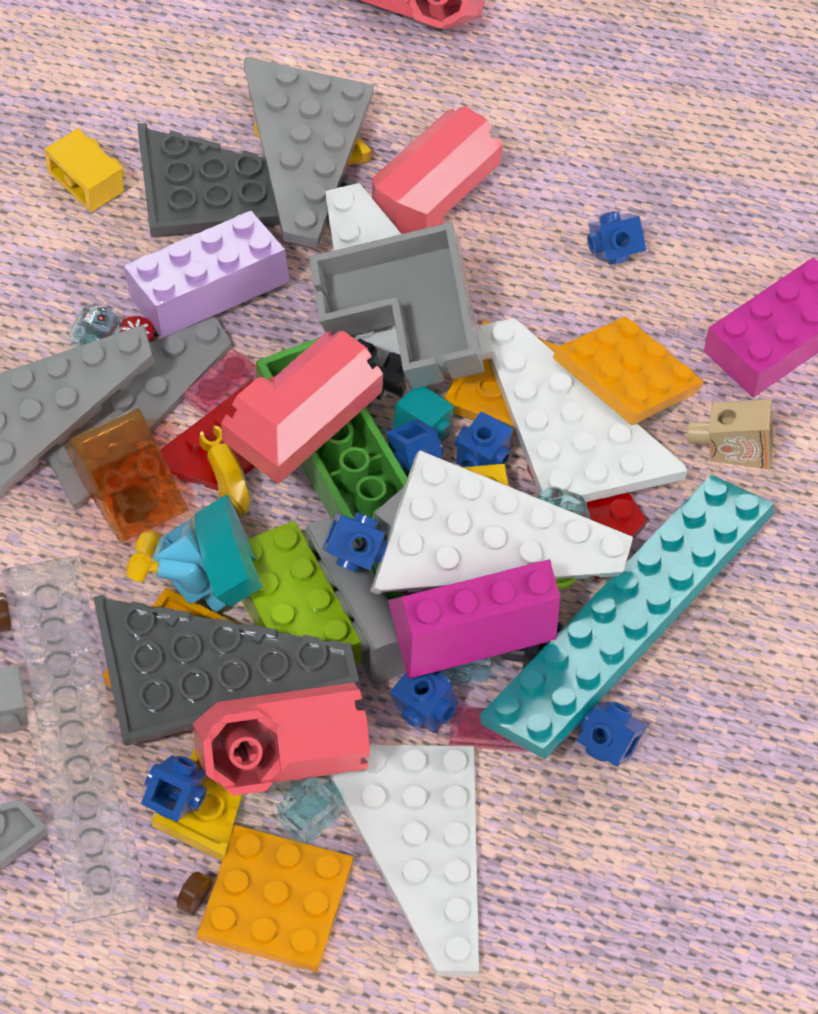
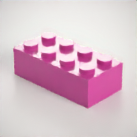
M814 257L708 328L703 352L753 398L818 353V261Z

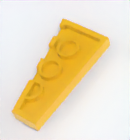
M194 749L189 759L196 762L197 768L204 771L196 756V749ZM207 776L203 787L207 788V794L197 811L191 810L178 822L163 817L156 812L152 819V827L223 861L243 794L234 796L217 781L215 782Z

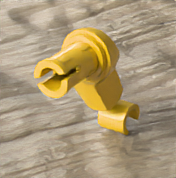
M213 427L217 440L212 442L208 441L201 431L199 443L204 450L208 451L207 458L218 482V499L227 494L231 498L238 517L245 516L250 508L251 500L245 475L231 447L225 443L221 444L222 429L220 427Z

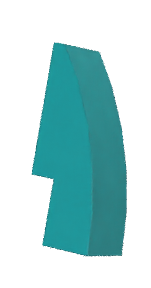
M226 494L195 513L197 542L215 597L232 607L263 588L253 564L257 559L231 498Z

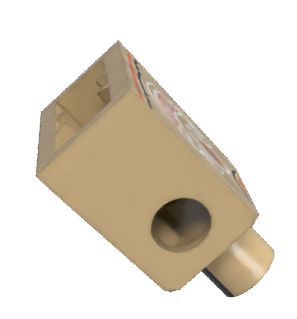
M772 399L715 402L711 405L710 422L689 421L688 443L709 444L711 462L771 470L773 449Z

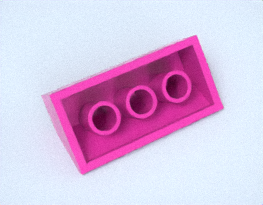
M548 559L388 600L407 678L425 675L556 640L560 595L551 560Z

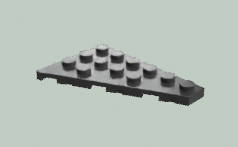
M146 123L137 124L151 237L203 232L249 211H252L264 226L280 225L264 157H259L255 153L243 150L242 154L221 149V144L197 137H186L182 133L170 130L169 134L148 129ZM343 178L340 187L357 184V181Z
M103 595L93 597L122 740L125 746L193 729V723L215 703L220 701L355 683L357 687L361 686L352 647L349 643L333 640L326 642L313 636L303 635L301 637L277 632L276 629L246 623L239 625L226 619L217 618V620L193 616L190 612L165 607L153 608L146 606L144 603L134 601L127 603L107 599Z

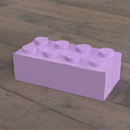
M252 211L238 215L233 219L124 265L129 296L162 338L290 282L285 249Z

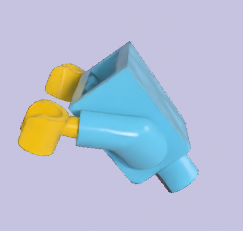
M192 518L163 537L151 530L140 534L135 544V549L139 552L131 556L126 566L127 577L143 582L148 572L151 571L157 573L156 578L171 580L189 604L202 598L209 610L217 612L226 606L225 603L218 600L214 595L201 558L195 522Z

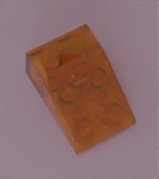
M140 408L71 438L64 446L81 482L120 543L189 511Z

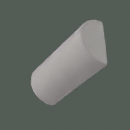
M334 518L308 524L306 528L307 546L309 549L311 548L317 559L318 566L322 569L327 582L331 584L334 595L338 598L344 613H347L351 621L350 624L359 637L362 652L361 665L372 685L375 684L376 686L395 678L405 670L388 604L389 599L385 592L378 595L370 592L375 578L372 568L369 570L360 566L358 573L337 565L338 557L326 553L322 549ZM356 540L353 541V548L359 546Z

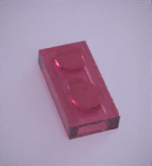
M233 349L183 393L184 400L206 415L251 380H256V365Z
M456 706V711L450 721L449 746H474V748L529 752L527 749L481 725L480 713L485 708Z

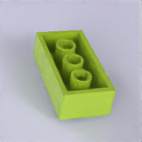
M294 520L248 538L257 559L253 564L263 585V588L241 600L253 624L276 629L277 632L301 637L308 635L326 642L333 640L349 643L352 647L356 665L361 664L362 652L359 637L351 626L347 613H344L338 598L334 595L331 584L327 582L322 569L318 566L317 559L311 548H308L306 539L296 521Z

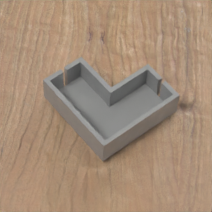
M452 222L309 257L313 285L317 291L315 292L319 321L324 331L332 332V336L338 331H345L347 334L353 335L395 325L403 372L412 389L444 382V374H450L452 379L485 372L461 244Z

